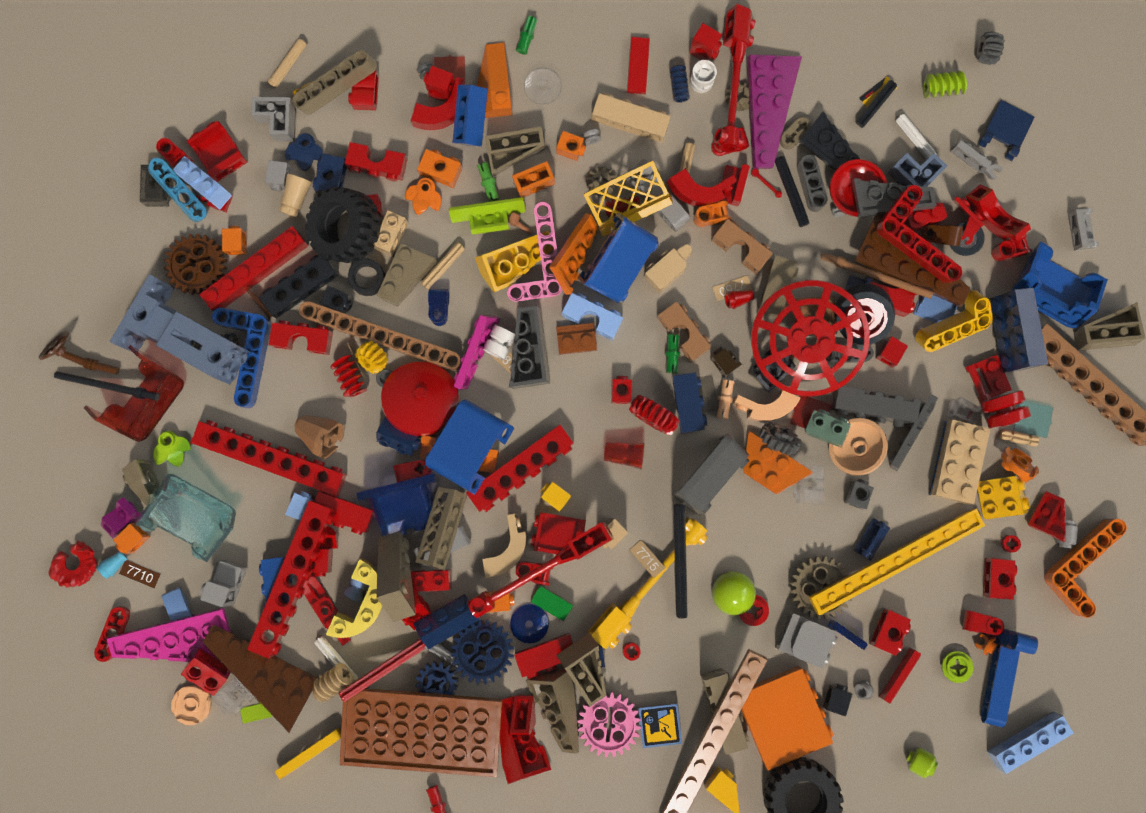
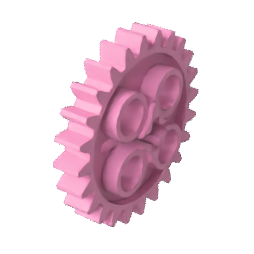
M611 691L610 696L606 695L591 707L583 704L586 711H579L583 718L578 719L577 722L583 725L578 727V731L584 732L580 735V739L586 738L584 745L591 744V752L596 748L598 756L604 751L605 757L608 756L609 752H612L613 757H615L616 751L623 755L624 747L630 750L628 744H636L633 737H639L635 730L641 729V726L636 724L641 719L635 717L638 714V709L632 710L634 703L627 704L628 697L622 700L621 693L614 697V693ZM611 706L613 708L611 720L614 725L610 726V740L607 742V726L604 723L608 722V711ZM600 708L606 711L605 716L601 718L595 715V711ZM617 711L625 712V717L620 720L616 719L614 715ZM595 729H602L604 734L601 737H595L593 731ZM615 731L623 732L621 739H615L612 735Z

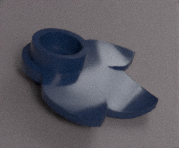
M303 133L297 137L296 142L289 144L285 152V159L297 160L299 167L306 171L312 166L313 160L318 161L321 159L323 151L319 145L315 144V140L310 134ZM305 141H309L307 146H303Z

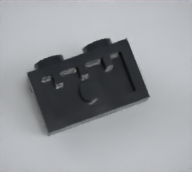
M770 349L765 353V356L763 358L772 355ZM788 356L782 359L792 370L796 367ZM776 362L765 366L768 372L779 382L788 375ZM755 363L748 374L754 377L765 391L770 393L776 386L763 375L757 363Z

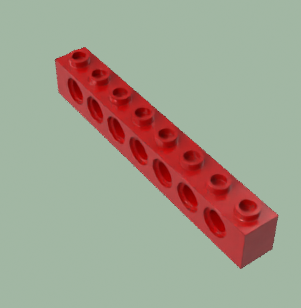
M206 420V423L198 422L190 443L334 496L340 495L347 474L342 473L343 469L333 465L331 468L325 467V462L317 459L311 462L306 460V455L297 452L295 455L288 453L289 449L281 446H278L277 449L273 448L268 441L262 439L259 442L254 441V436L242 433V435L235 434V429L224 426V429L217 427L218 423ZM218 432L220 438L217 442H214L213 436ZM236 439L238 445L235 449H232L231 442ZM254 445L256 452L251 456L249 448ZM269 452H272L274 455L271 462H268L266 459ZM289 458L292 461V465L289 469H286L284 462ZM308 465L310 472L305 476L302 473V468ZM325 471L328 474V479L322 482L320 474Z
M309 500L247 650L268 659L278 655L282 647L280 643L282 636H286L290 627L288 625L290 617L293 618L297 611L296 602L304 594V583L311 577L313 561L316 562L320 555L318 550L320 544L325 542L328 535L326 532L328 525H332L335 519V514H333L334 508L314 500ZM316 518L321 523L318 529H315L312 525L313 520ZM307 537L313 540V545L310 548L305 545ZM300 555L305 558L303 566L297 563V558ZM291 574L297 576V583L295 585L290 582ZM284 592L287 593L290 597L288 603H285L282 600V595ZM276 611L282 615L280 622L274 618ZM268 630L274 633L273 640L267 638Z

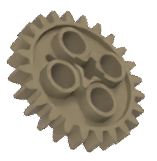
M815 556V562L811 558H807L808 564L801 562L802 569L795 568L798 574L791 575L795 582H789L790 585L794 586V589L790 590V593L795 594L792 600L799 601L796 607L800 608L803 606L802 613L805 614L809 611L808 616L812 618L815 614L818 620H820L821 615H817L809 596L819 592L820 588L809 581L808 576L815 582L822 584L823 588L830 586L834 581H839L848 576L845 575L848 570L847 568L840 569L841 562H837L834 565L835 559L831 558L828 561L827 556H823L822 560H820L819 556ZM818 569H822L824 573L821 579H817L815 575ZM810 584L812 587V591L810 594L806 595L804 593V587ZM844 602L822 615L826 620H828L829 614L835 618V611L842 614L841 607L848 608V605Z

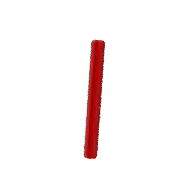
M418 639L339 691V697L343 702H346L423 651L425 644L421 639Z

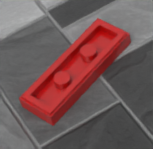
M631 37L627 93L646 94L650 38Z
M909 648L880 693L879 697L889 704L892 702L921 657V653Z

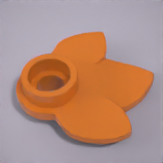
M429 178L420 179L417 185L410 186L405 193V199L413 201V209L417 215L425 212L428 207L439 211L441 208V195L435 190L436 187L433 180ZM424 184H427L429 186V189L427 191L423 190Z

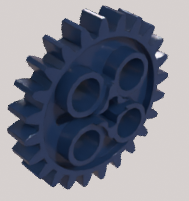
M479 620L477 626L473 623L471 628H465L464 633L458 632L460 639H453L457 645L451 646V649L456 651L451 654V657L457 659L452 664L459 665L456 669L457 673L463 671L461 677L465 678L468 675L470 683L474 678L477 685H479L480 680H483L484 684L487 685L488 679L495 683L494 677L497 676L502 679L500 672L508 673L505 666H512L508 659L514 658V655L509 653L514 650L513 646H509L513 640L506 639L509 636V632L502 633L503 626L497 629L496 622L490 626L489 620L486 621L485 625H482L481 620ZM483 634L490 636V640L486 643L480 641V637ZM494 641H497L496 645L488 648ZM467 646L474 647V652L470 655L464 653V649ZM479 649L486 650V655L480 654ZM494 650H500L502 655L500 658L494 659L491 657V653ZM476 657L473 662L468 663L470 659ZM479 661L486 664L485 668L481 671L475 669V665Z

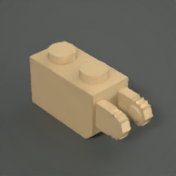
M685 244L677 251L674 248L670 252L666 250L659 257L661 259L656 264L653 262L645 269L644 278L658 293H661L685 271V260L691 256L692 247Z

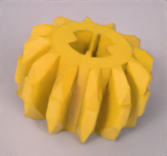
M371 340L362 343L355 354L357 362L361 364V367H364L367 372L369 371L372 374L382 371L389 359L386 356L387 353L382 350L383 348L379 347L378 343L374 344Z

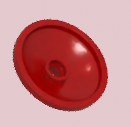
M861 159L851 160L842 164L835 171L830 181V196L833 203L840 211L853 217H858L855 196L852 191V180L854 178L861 179V181L874 180L878 181V183L887 184L884 173L877 165Z

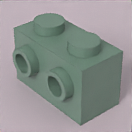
M821 409L819 411L814 410L805 434L842 448L851 428V424L848 423L849 420L839 416L837 419L829 416V412Z

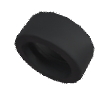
M368 258L354 262L348 271V282L351 288L363 296L377 294L385 278V272L375 260ZM363 267L375 269L378 274L377 283L371 288L360 287L356 282V274L359 269Z

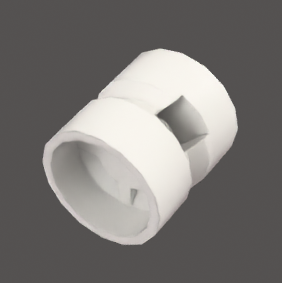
M701 60L694 65L690 77V85L694 91L705 93L712 88L717 74L716 66L712 62Z
M494 325L490 333L491 339L486 341L483 350L494 357L505 360L509 352L508 346H512L515 334Z

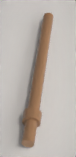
M824 252L821 258L824 261L835 264V267L841 269L844 267L929 299L932 298L934 293L925 288L847 261L842 256L836 257Z

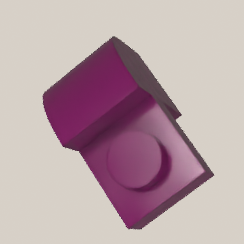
M123 497L117 501L114 510L102 517L100 525L114 539L130 523L136 522L141 514L131 501H127Z

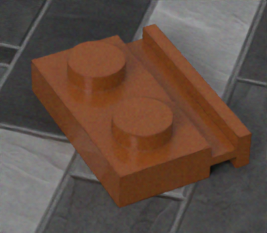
M594 323L556 327L559 355L597 351Z

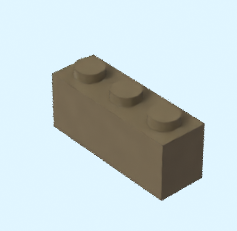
M774 256L758 310L774 292L783 286L791 284L792 279H796L799 268H796L797 261ZM784 295L777 298L764 315L776 318L788 306Z

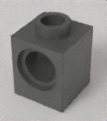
M862 479L851 481L844 503L859 509H867L874 487L869 486V482ZM858 488L863 491V496L860 499L855 494Z

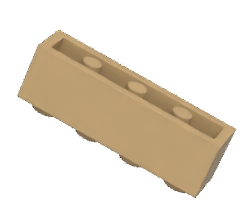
M599 93L592 113V121L663 143L671 118L664 111L650 110L646 105L638 106L632 104L627 99H616L608 93Z

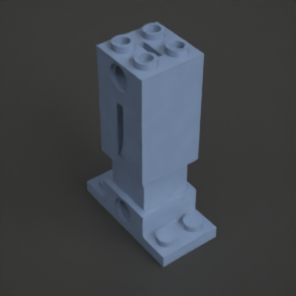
M149 274L109 342L137 353L146 338L157 343L156 346L207 375L230 385L236 379L241 365L246 362L250 351L165 305L172 296L174 287Z

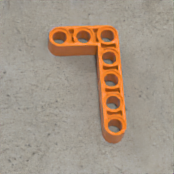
M1103 520L1046 571L1044 575L1046 584L1074 615L1091 618L1095 615V604L1077 585L1074 579L1126 533L1127 525L1123 520ZM1113 523H1114L1115 526H1116V529H1115L1114 532L1112 531V528H1111ZM1099 536H1100L1101 539H1102V541H1101L1100 544H1098V542H1097V538H1098ZM1085 548H1086V550H1087V556H1086V557H1084V555H1083V550H1084ZM1070 561L1073 562L1072 570L1069 569ZM1056 574L1059 575V581L1057 583L1054 580ZM1069 589L1072 590V596L1070 598L1068 597ZM1085 604L1086 608L1085 611L1082 613L1081 606Z

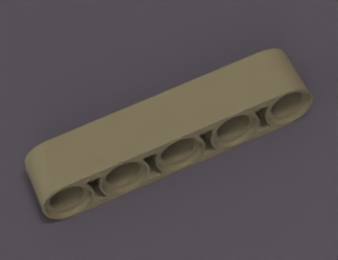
M364 50L355 52L298 91L293 96V105L305 114L314 113L372 74L377 68V61Z

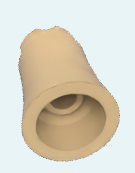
M287 174L279 212L297 217L312 182L292 174Z

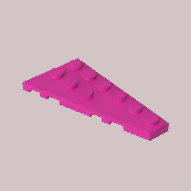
M220 608L110 636L107 638L112 658H150V660L168 659V661L189 662L199 648L217 659L203 644L213 624L230 633L231 630L225 609Z

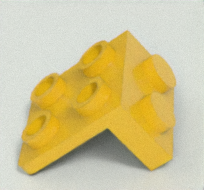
M1017 475L979 481L978 494L983 517L985 519H994L1028 513L1027 509H1030L1028 497L1025 498L1024 490H1026L1025 482L1021 481Z

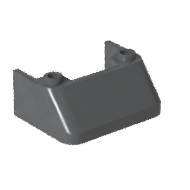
M728 433L719 438L720 442L683 486L672 494L695 514H700L701 512L705 514L712 506L710 504L712 499L738 468L743 469L749 462L747 458L749 454Z

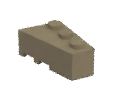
M588 633L556 656L591 707L606 696L604 677L601 672L602 664L598 653L599 645L591 634Z

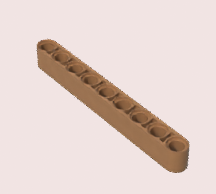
M303 302L299 307L300 315L310 322L368 342L371 340L374 344L378 343L379 346L451 371H456L462 366L460 356L456 352L313 302ZM313 307V313L307 316L306 310ZM330 313L332 315L331 320L324 322V316ZM344 320H349L350 322L347 328L341 327ZM362 326H367V332L363 335L359 334V329ZM380 332H385V338L382 341H378L377 335ZM398 338H402L404 341L403 345L395 347V341ZM417 344L421 345V351L413 353V347ZM435 350L439 351V357L432 360L430 354ZM451 357L458 359L455 366L448 365V360Z

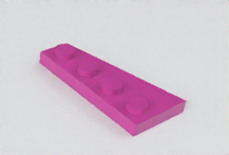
M480 315L474 325L475 331L468 340L469 347L461 359L462 366L454 378L455 388L460 390L468 389L478 368L476 362L483 357L485 353L483 347L486 341L491 339L490 333L494 324L498 325L501 318L490 315Z

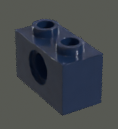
M322 153L321 159L317 162V177L313 179V188L318 195H322V191L331 187H343L347 171L345 158ZM328 173H333L331 179H325Z

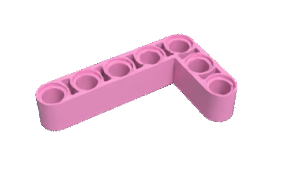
M540 202L534 208L544 280L510 286L507 295L512 301L518 302L559 295L562 291L554 274H548L545 270L546 265L552 263L558 255L550 205L546 202ZM540 206H545L548 209V214L544 217L539 216L537 213V209ZM543 225H548L551 228V233L547 236L540 233V228ZM550 244L553 246L554 251L551 255L544 254V245ZM551 282H556L559 285V290L556 293H551L548 289ZM532 285H538L541 289L540 293L536 296L530 294L529 289ZM515 287H518L522 292L519 298L511 296V290Z

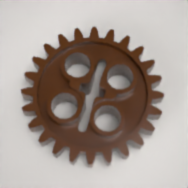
M190 233L188 239L181 236L182 242L175 240L176 246H169L172 252L165 253L169 256V259L163 260L168 264L163 269L169 271L165 276L172 278L169 283L172 285L176 284V289L180 290L182 288L181 292L186 294L189 291V294L194 295L195 291L197 294H201L202 290L205 291L220 280L219 276H225L221 271L227 269L226 266L222 265V263L227 262V259L222 257L225 253L220 250L221 246L219 244H215L216 241L214 239L209 240L207 235H204L202 238V235L199 233L194 237ZM203 248V254L198 256V250ZM186 256L185 262L180 264V259ZM211 265V270L205 273L206 266ZM193 273V278L188 281V275Z

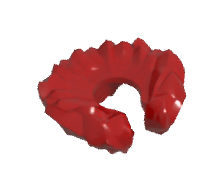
M78 540L75 544L70 545V552L80 560V565L77 569L70 570L67 568L66 558L69 555L63 551L55 554L48 571L49 577L57 581L61 587L63 585L66 588L80 587L82 584L90 581L94 572H96L97 560L94 556V550L86 545L85 542Z

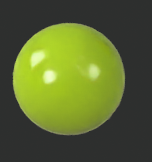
M730 571L716 579L712 588V598L716 607L723 613L741 615L747 612L754 604L756 590L748 576L741 572Z

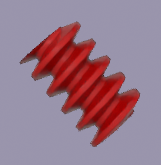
M352 355L343 356L330 366L332 370H335L333 374L338 377L337 382L343 383L340 389L346 390L343 393L344 397H354L368 390L367 388L361 389L364 381H357L361 374H354L358 368L351 367L355 361H348Z

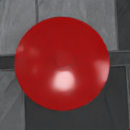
M429 362L407 363L395 369L386 379L381 392L382 409L387 420L399 431L413 436L431 435L444 429L446 422L454 413L459 403L458 388L454 387L455 381L451 375L438 365Z

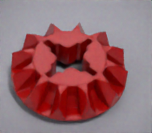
M756 595L753 606L761 607V609L756 611V618L752 613L748 612L739 615L740 619L749 626L763 624L769 615L768 603L764 598Z

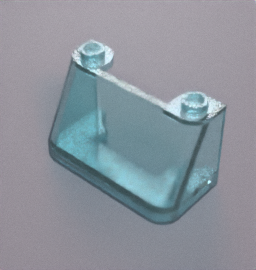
M167 474L138 518L136 525L146 532L155 531L157 527L191 544L192 555L195 558L208 562L233 530L236 511L229 504L174 474Z

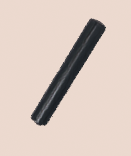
M784 156L777 157L775 164L799 227H805L810 222Z

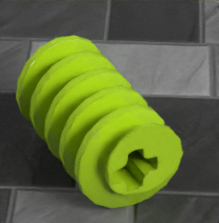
M963 71L935 73L934 75L928 74L923 85L925 98H929L930 93L935 98L937 92L940 97H943L945 91L947 96H951L952 90L954 95H958L959 90L964 95L967 90V79Z

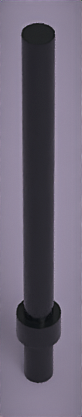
M60 371L54 373V378L129 394L133 395L134 398L142 400L147 398L157 401L160 397L159 393L147 391L146 388L142 387L133 388Z

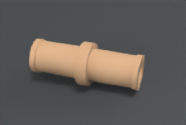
M722 380L716 418L722 419V413L723 419L728 420L730 403H733L732 392L735 383L732 380H729V384L727 380Z

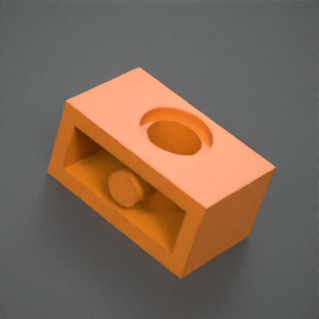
M426 149L417 171L423 177L454 189L463 168L457 158L452 156L447 158L435 149L431 151ZM439 164L445 165L443 170H436Z
M547 161L512 175L518 195L523 198L555 185V178Z

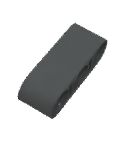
M806 155L800 160L797 172L808 209L812 212H819L826 205L828 197L817 159L812 155ZM803 163H809L811 169H806ZM808 181H814L816 183V187L810 186ZM813 198H818L821 201V205L815 204Z

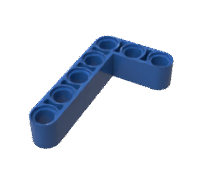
M217 308L212 314V319L216 324L224 328L247 332L244 348L250 352L247 355L246 362L239 369L234 402L237 406L251 408L257 400L272 324L267 318L259 314ZM223 314H226V320L224 322H221L220 317ZM245 317V323L239 326V319ZM263 320L264 326L261 329H258V322ZM260 339V345L254 348V341ZM255 357L256 364L254 366H250V359ZM248 376H252V383L250 385H246V378ZM247 394L249 400L243 404L242 397Z
M1004 629L1001 634L996 635L995 643L997 647L992 654L981 711L982 723L998 727H1004L1007 722L1020 652L1033 655L1038 648L1037 637Z

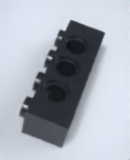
M319 255L313 256L308 264L297 267L292 275L283 277L278 281L279 284L273 288L269 287L262 292L263 295L259 298L271 316L276 319L339 276L327 259ZM318 270L317 276L310 278V273ZM302 281V286L299 289H295V283ZM286 292V297L283 300H279L280 293Z

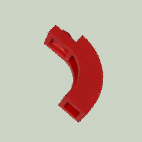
M456 78L451 95L444 104L437 107H428L416 103L410 120L413 127L423 130H440L452 125L455 121L458 85H465L464 79Z
M685 168L669 178L666 183L673 194L681 201L692 206L701 207L725 199V194L734 189L733 185L737 180L732 175L716 186L704 187L697 184Z
M979 184L966 195L972 211H977L983 217L981 222L984 226L1005 241L1007 238L1018 241L1031 230L1029 223L1011 216L1001 207L993 189Z

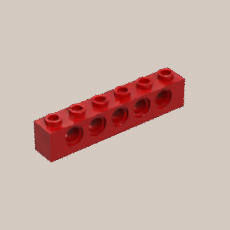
M559 425L485 478L475 495L469 491L466 494L479 512L484 510L486 513L495 506L493 503L496 500L500 499L502 501L510 495L509 491L514 487L519 489L526 484L524 480L529 476L534 478L542 472L540 468L544 465L549 467L557 461L555 457L561 453L563 456L573 449L571 446L574 443L562 426ZM550 442L558 444L556 452L552 453L547 450V445ZM535 453H539L543 457L539 464L532 462V456ZM520 464L527 467V472L524 475H518L516 472V468ZM503 476L511 478V484L507 487L501 485V478ZM488 487L495 489V495L492 498H488L485 495V490Z

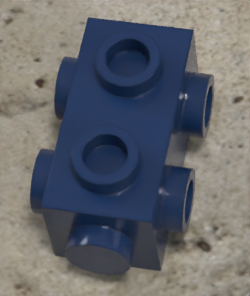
M386 417L376 432L377 442L384 447L389 446L401 454L412 456L414 451H418L421 446L420 436H413L399 431Z

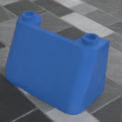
M617 213L613 219L615 229L611 227L609 230L611 233L592 265H588L590 270L582 271L578 280L592 290L619 303L627 298L630 286L651 252L657 249L659 242H657L658 237Z
M1040 242L1031 253L1012 291L1034 288L1038 311L1066 327L1078 328L1098 311L1108 279L1096 273H1089L1083 278L1078 277L1050 261L1053 256V249Z

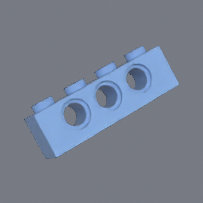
M1052 712L987 752L997 769L1007 774L1074 733L1064 716Z

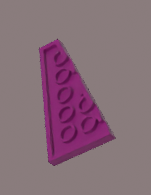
M749 55L747 57L753 169H771L774 167L802 56Z

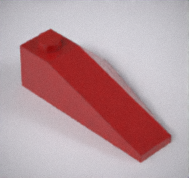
M514 697L502 700L500 727L502 766L508 784L551 770L546 750L543 745H539L534 737L536 734L534 730H532L530 735H510Z

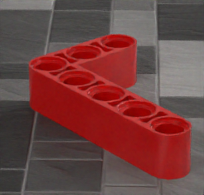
M911 185L899 194L877 225V232L944 283L957 281L962 277V268L903 224L923 196L922 189L919 186ZM908 191L914 194V200L908 197ZM897 207L902 209V216L898 215V213L896 212ZM885 222L891 225V231L885 229ZM901 234H903V235L906 236V238H907V242H906V243H904V242L901 241V239H900ZM917 246L922 248V255L917 253ZM933 257L938 261L937 266L932 264ZM948 269L953 271V278L948 276Z

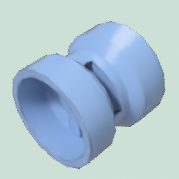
M351 578V585L345 589L343 594L354 601L361 602L363 591H366L369 585Z

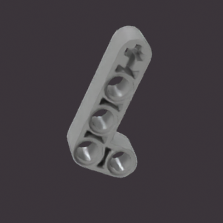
M643 159L631 170L647 163L648 161L646 159ZM652 167L644 169L641 176L652 180L654 176ZM629 176V181L635 187L638 178ZM640 179L637 189L647 193L651 183ZM653 184L649 194L658 196L663 194L660 186ZM671 195L673 199L672 205L657 211V213L676 232L690 220V216Z

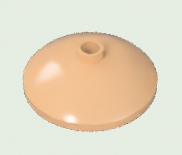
M850 419L848 423L851 424V428L843 447L840 448L829 443L830 457L841 471L850 475H865L877 469L884 461L888 450L887 437L882 428L869 419ZM864 447V451L860 453L859 448Z

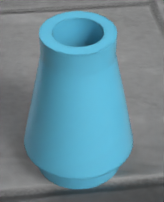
M119 551L99 562V566L96 568L104 578L108 579L110 576H114L128 558Z

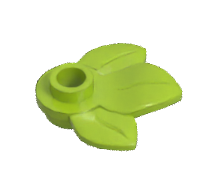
M164 431L158 437L159 444L154 448L153 456L157 465L168 460L174 466L180 467L184 461L183 452L189 451L191 446L186 438L178 437L172 431ZM168 437L171 438V443L169 444L166 442Z

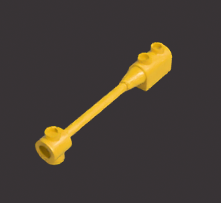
M686 518V547L687 545L695 546L697 543L702 545L708 538L705 534L707 529L695 519ZM675 549L663 561L662 564L665 569L655 578L651 575L639 591L620 607L612 603L589 629L588 633L603 648L607 649L610 647L613 649L619 642L617 636L621 632L626 634L631 629L632 624L629 622L632 620L631 618L639 606L640 600L675 561Z

